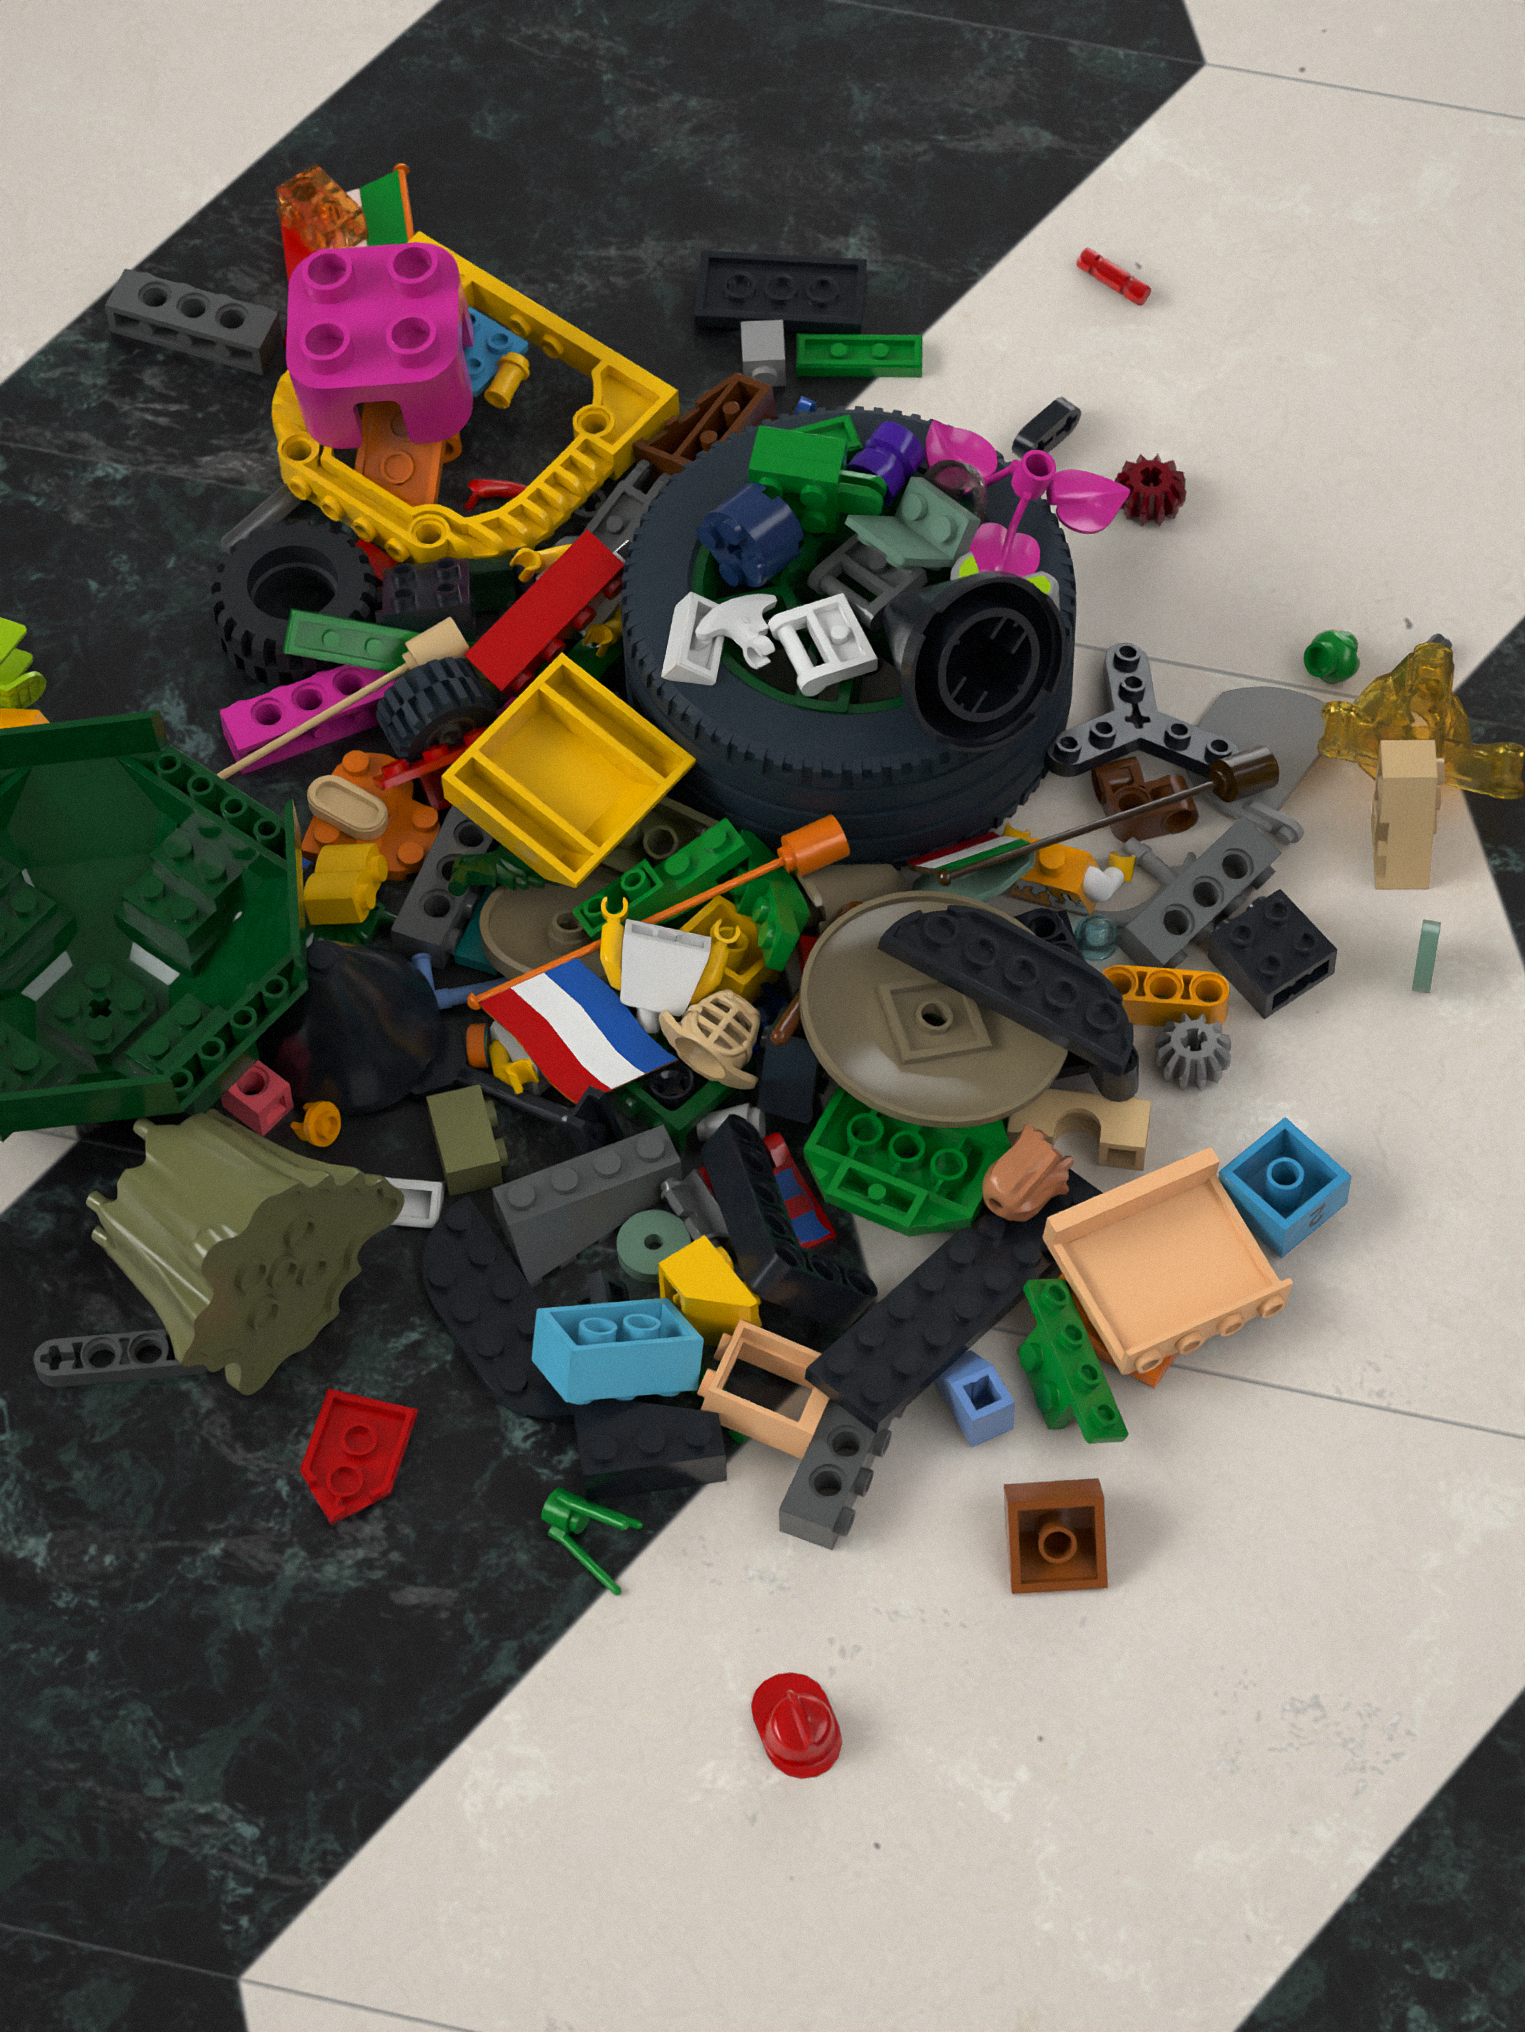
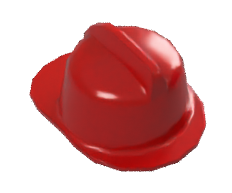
M793 1672L776 1674L763 1681L754 1692L751 1710L753 1721L766 1754L773 1765L785 1775L799 1779L817 1777L830 1770L839 1758L842 1738L840 1727L828 1697L819 1683L807 1675Z

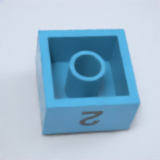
M1284 1117L1221 1169L1218 1179L1247 1227L1276 1254L1283 1258L1348 1203L1351 1175L1290 1120Z

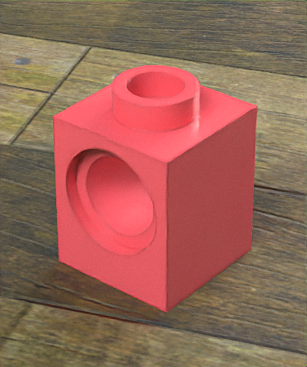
M259 1060L221 1096L223 1107L261 1136H264L294 1107L290 1084ZM250 1091H260L258 1094L255 1095H245L247 1092Z

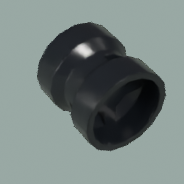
M675 1061L649 1074L650 1096L669 1111L679 1109L695 1094L694 1076L691 1069L685 1063Z

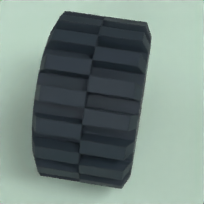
M453 657L428 661L426 664L419 665L405 675H402L384 692L385 696L379 700L378 710L376 711L378 723L399 759H406L407 764L422 759L423 755L421 752L431 746L446 743L450 747L463 742V734L481 727L488 728L498 717L496 713L498 710L497 706L470 662L467 663L465 659H454Z

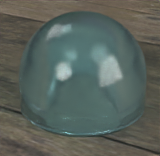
M1091 914L1081 919L1077 924L1074 936L1077 946L1085 959L1091 961L1106 960L1118 948L1115 938L1119 935L1117 926L1109 917L1102 914Z

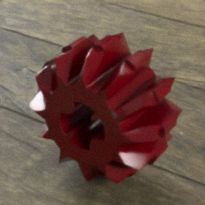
M1140 453L1136 463L1125 461L1122 472L1117 473L1115 482L1130 489L1128 498L1120 508L1124 509L1126 520L1139 517L1142 527L1148 520H1154L1161 526L1164 516L1175 519L1179 512V507H1183V503L1186 501L1187 491L1185 490L1186 478L1184 472L1177 471L1174 460L1162 463L1159 454L1153 460H1147Z

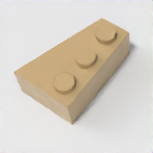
M1435 740L1380 741L1370 815L1375 890L1429 889L1433 834L1437 832V810H1440L1441 806L1440 785H1444L1445 780L1444 758H1436Z

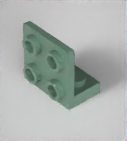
M923 477L910 478L895 516L848 515L845 521L848 527L858 533L857 539L867 546L878 548L887 555L886 561L891 565L903 570H910L911 567H925L934 571H940L942 567L953 568L958 558L968 553L981 523L978 517Z

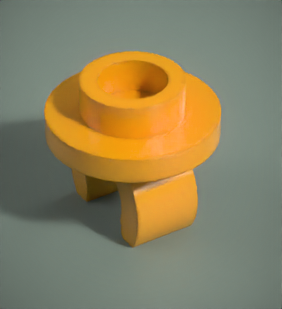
M327 1101L306 1103L303 1106L306 1112L304 1122H292L291 1128L303 1141H308L310 1144L318 1147L329 1146L335 1141L341 1128V1117L338 1108L333 1103Z

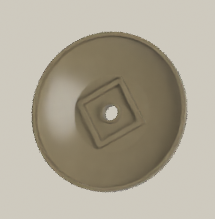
M906 891L866 901L840 916L823 932L809 954L802 975L799 1005L804 1033L812 1051L827 1073L844 1090L870 1108L904 1122L928 1127L964 1128L988 1124L1009 1117L1037 1100L1058 1076L1065 1063L1068 1050L877 949L882 935L902 917L921 910L922 914L946 910L948 905L982 909L1000 916L1032 934L1034 933L1004 911L985 902L954 893ZM928 1013L936 1014L944 1020L945 1024L931 1026L923 1020L922 1016Z

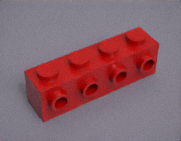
M587 529L464 656L507 699L514 692L517 695L521 694L534 681L536 676L533 672L544 661L551 663L563 652L566 647L564 641L575 629L578 632L583 631L595 619L597 615L595 609L606 598L612 600L621 593L625 564Z

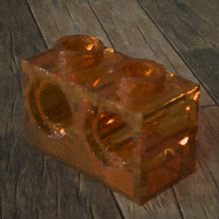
M316 163L276 188L279 206L276 210L279 218L287 228L294 227L300 233L304 244L310 251L315 252L316 250L326 248H351L369 238L364 210Z

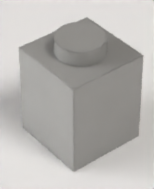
M783 320L741 322L743 375L770 386H786Z

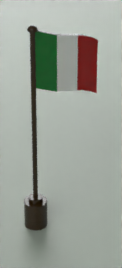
M1257 746L1214 761L1210 768L1209 782L1032 843L1021 838L1001 836L992 831L907 860L908 867L914 872L936 875L940 885L949 886L953 879L1211 790L1222 801L1231 803L1274 788L1279 781V766L1275 756L1267 747Z

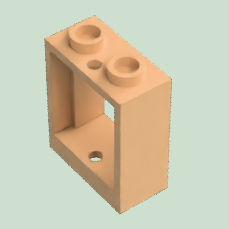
M740 1319L733 1336L724 1333L713 1357V1359L720 1361L717 1371L708 1368L697 1392L698 1395L705 1397L701 1411L719 1413L722 1426L803 1459L830 1400L828 1396L805 1379L806 1368L821 1353ZM737 1358L812 1390L798 1422L723 1390Z

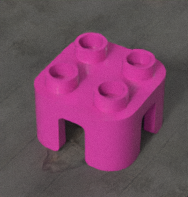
M420 242L337 249L326 248L312 253L297 265L290 277L288 286L286 363L306 430L315 441L334 449L360 447L363 441V425L357 404L363 402H397L402 410L409 439L418 444L443 441L458 433L466 425L473 409V389L463 348L474 347V330L458 265L454 257L447 250L434 244Z

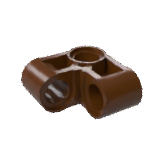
M1135 756L1109 762L1091 770L1094 792L1098 802L1103 807L1106 817L1189 789L1185 778L1176 774L1144 782L1139 761ZM1191 797L1112 824L1110 828L1115 838L1121 842L1126 843L1131 837H1135L1140 842L1166 834L1187 831L1198 822L1200 816Z

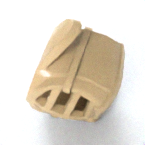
M723 989V991L716 992L702 999L697 1005H691L683 1014L681 1022H676L666 1009L659 1014V1023L669 1044L676 1049L679 1058L694 1071L708 1080L719 1081L721 1084L737 1089H752L755 1087L758 1078L741 1069L751 1059L752 1049L756 1044L761 1015L747 1000L733 993L730 989Z

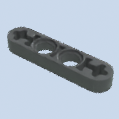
M166 1329L52 1339L39 1345L33 1357L38 1378L43 1384L50 1387L197 1375L208 1371L202 1364L184 1367L177 1359L171 1360L169 1345H172ZM146 1346H156L162 1351L161 1357L150 1364L142 1363L136 1358L137 1353ZM100 1350H109L115 1354V1360L112 1364L104 1368H97L91 1365L90 1358ZM80 1353L83 1368L77 1369L75 1354ZM60 1356L62 1362L59 1364V1369L51 1370L49 1365L52 1363V1357Z

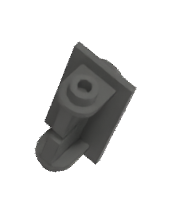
M694 1169L683 1181H678L676 1177H670L661 1184L663 1191L661 1193L662 1199L670 1205L676 1216L684 1222L683 1224L690 1233L693 1242L705 1235L715 1248L721 1246L728 1254L734 1249L717 1199L697 1169Z

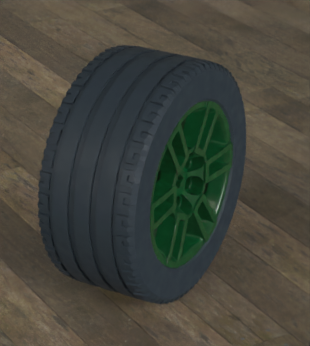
M836 406V410L826 411V408L822 407L817 408V412L807 413V410L798 411V415L789 416L787 413L779 415L777 420L771 421L769 418L762 420L761 426L791 430L849 414L863 446V451L865 450V442L880 423L886 421L897 423L907 428L918 438L925 449L927 432L934 419L930 418L929 421L921 419V415L913 413L911 416L902 415V411L893 410L892 413L883 412V408L874 407V411L864 410V406H855V410H845V406ZM749 425L744 427L743 432L739 434L733 432L727 435L726 440L722 443L716 441L711 444L709 451L705 452L702 450L696 454L694 462H686L682 466V472L680 474L674 473L669 478V485L661 487L658 491V499H652L648 505V512L643 513L640 525L635 529L633 541L628 548L621 591V618L628 705L696 759V764L668 792L669 798L719 822L727 818L739 835L742 829L751 831L777 858H779L777 848L782 847V836L831 814L836 818L845 834L850 855L830 865L890 864L899 871H901V867L908 866L907 860L989 833L991 828L998 829L1003 825L1004 818H1011L1016 813L1017 806H1023L1028 801L1029 794L1031 792L1035 793L1038 789L1040 779H1045L1049 770L1044 765L1046 750L1053 743L1057 734L1066 730L1072 700L1077 609L1076 582L1069 545L1066 543L1065 533L1062 528H1059L1058 518L1055 513L1051 512L1047 500L1041 499V497L1029 500L1016 533L1027 534L1038 542L1040 562L1036 572L1043 571L1050 574L1057 580L1059 585V612L1063 619L1067 640L1066 660L1061 681L1055 695L1047 691L1042 702L1033 714L1039 719L1015 740L985 752H961L944 746L922 732L910 717L902 695L880 701L859 703L863 677L878 673L883 666L884 660L893 667L895 666L884 626L879 631L873 632L862 625L861 618L856 614L854 615L877 656V670L840 681L836 701L818 699L819 694L805 696L802 694L799 686L795 694L772 686L757 677L742 664L745 660L743 649L732 638L724 636L715 684L704 685L670 681L661 677L674 609L687 594L693 592L717 604L745 595H774L777 599L775 607L762 614L764 621L768 625L769 620L778 613L830 597L826 593L818 594L808 586L809 575L821 562L856 533L845 524L848 515L855 514L841 512L836 534L825 532L811 533L802 529L804 538L798 543L799 548H803L802 554L761 587H750L740 583L737 586H732L722 578L719 572L720 564L714 558L710 549L700 542L696 529L703 523L704 517L744 484L748 483V468L759 425L756 427ZM997 450L998 464L994 474L1010 466L1012 462L1004 461L1003 454ZM926 458L911 476L923 477L978 517L981 520L980 525L997 523L1008 530L1021 499L1015 494L1011 480L1014 474L988 487H983L977 482L975 488L965 495L948 491L939 485L928 469ZM910 478L905 480V485L891 503L883 506L878 516H895ZM921 567L926 571L928 581L921 588L950 581L951 567H942L940 571ZM844 572L836 578L870 603L878 597ZM807 628L797 630L796 633L813 666L825 664ZM768 629V633L764 636L771 640L775 651L784 649L781 641L774 639Z

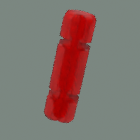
M1085 248L1077 259V267L1091 276L1093 275L1094 278L1119 294L1124 295L1125 298L1137 305H1143L1151 294V287L1138 278H1134L1135 276L1091 248Z

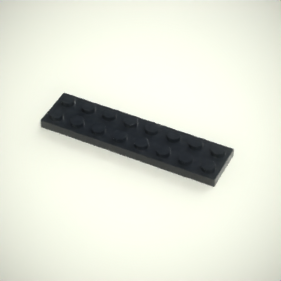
M1069 1169V1177L1066 1182L1069 1188L1067 1194H1059L1051 1198L1035 1216L1027 1221H1009L996 1215L986 1205L979 1211L971 1227L959 1229L806 1368L805 1379L877 1434L1026 1297L1023 1286L1028 1280L1045 1279L1058 1267L1057 1262L1043 1240L1047 1217L1098 1196L1103 1192Z

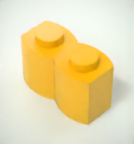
M377 843L325 845L321 849L317 857L315 873L309 876L304 887V907L311 925L361 923L367 918L369 911L375 907L376 892L379 890L381 883L386 880L388 874L386 858L384 855H380Z

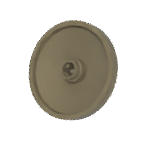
M597 866L577 888L563 884L554 886L545 883L544 889L529 885L528 890L516 887L513 891L500 885L488 897L480 915V942L484 955L498 972L512 980L593 943V940L572 913V910L622 874L609 868ZM600 949L579 959L609 987H612L600 960Z

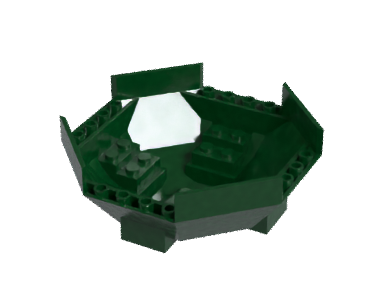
M160 710L0 729V1141L4 1142L13 1132L182 1113L183 1111H186L191 1116L201 1112L205 1113L260 1059L255 1040L309 988L301 830L293 797L284 805L283 819L169 744Z

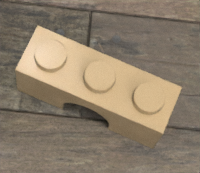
M1048 1088L1037 1100L1009 1116L1007 1136L1012 1147L1019 1133L1023 1130L1024 1125H1031L1036 1130H1042L1047 1135L1045 1141L1054 1148L1058 1138L1065 1133L1072 1131L1084 1132L1092 1136L1099 1146L1098 1166L1143 1171L1150 1124L1151 1100H1143L1134 1096L1127 1101L1115 1102L1085 1089L1066 1091Z

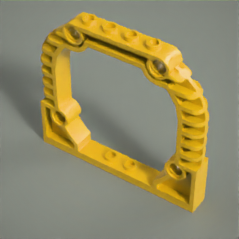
M419 231L407 243L434 244L444 248L454 257L458 265L468 306L473 309L476 307L508 327L512 333L520 338H526L539 346L549 357L560 359L592 379L593 403L582 407L574 415V441L520 495L498 510L472 517H462L455 511L439 504H423L411 507L336 459L333 448L318 443L309 435L303 421L289 370H287L278 381L272 401V420L278 441L277 452L283 482L287 484L290 491L301 500L307 499L317 505L327 517L334 521L340 520L345 523L361 539L366 542L373 541L385 549L389 556L399 563L405 562L415 565L436 562L446 557L455 559L469 557L470 567L474 566V561H489L498 564L509 560L511 556L510 549L521 547L534 550L537 544L553 536L555 530L560 525L565 524L571 518V514L577 508L582 507L593 492L598 491L603 486L604 481L608 477L616 481L635 462L632 444L642 437L647 441L664 429V422L672 416L680 417L678 390Z

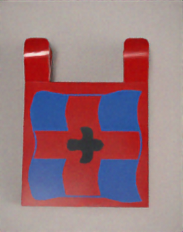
M776 1132L766 1136L763 1139L764 1148L770 1164L774 1168L772 1170L800 1246L812 1250L837 1237L835 1230L794 1163L781 1134ZM703 1166L698 1171L715 1196L706 1167Z

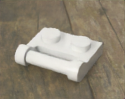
M843 593L778 613L768 622L773 638L781 641L798 674L797 684L805 696H814L823 691L828 685L877 670V656ZM807 628L825 664L813 666L796 633L797 630Z

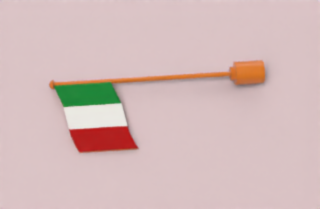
M397 164L392 173L359 189L308 204L280 219L288 286L290 277L297 265L318 250L406 244L414 236L406 175L409 174V168L406 164ZM460 432L446 440L443 464L455 460L461 454Z

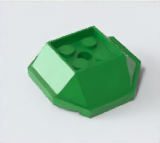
M839 1085L804 1146V1159L825 1202L905 1236L912 1237L971 1227L985 1202L982 1190L984 1176L990 1166L1011 1148V1144L1002 1119L988 1124L964 1128L921 1126L898 1120L874 1110L857 1100ZM903 1153H911L915 1155V1157L906 1159L899 1157V1155Z

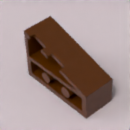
M735 372L695 400L696 407L679 419L672 416L664 422V429L647 441L642 437L633 443L632 447L636 465L643 459L652 464L650 475L646 481L654 484L665 472L671 476L674 473L680 474L682 466L686 462H694L696 454L702 450L705 452L709 451L711 444L719 441L722 443L726 440L727 435L733 432L739 434L743 432L744 427L749 425L753 427L761 425L762 420L768 418L771 421L777 420L772 386Z

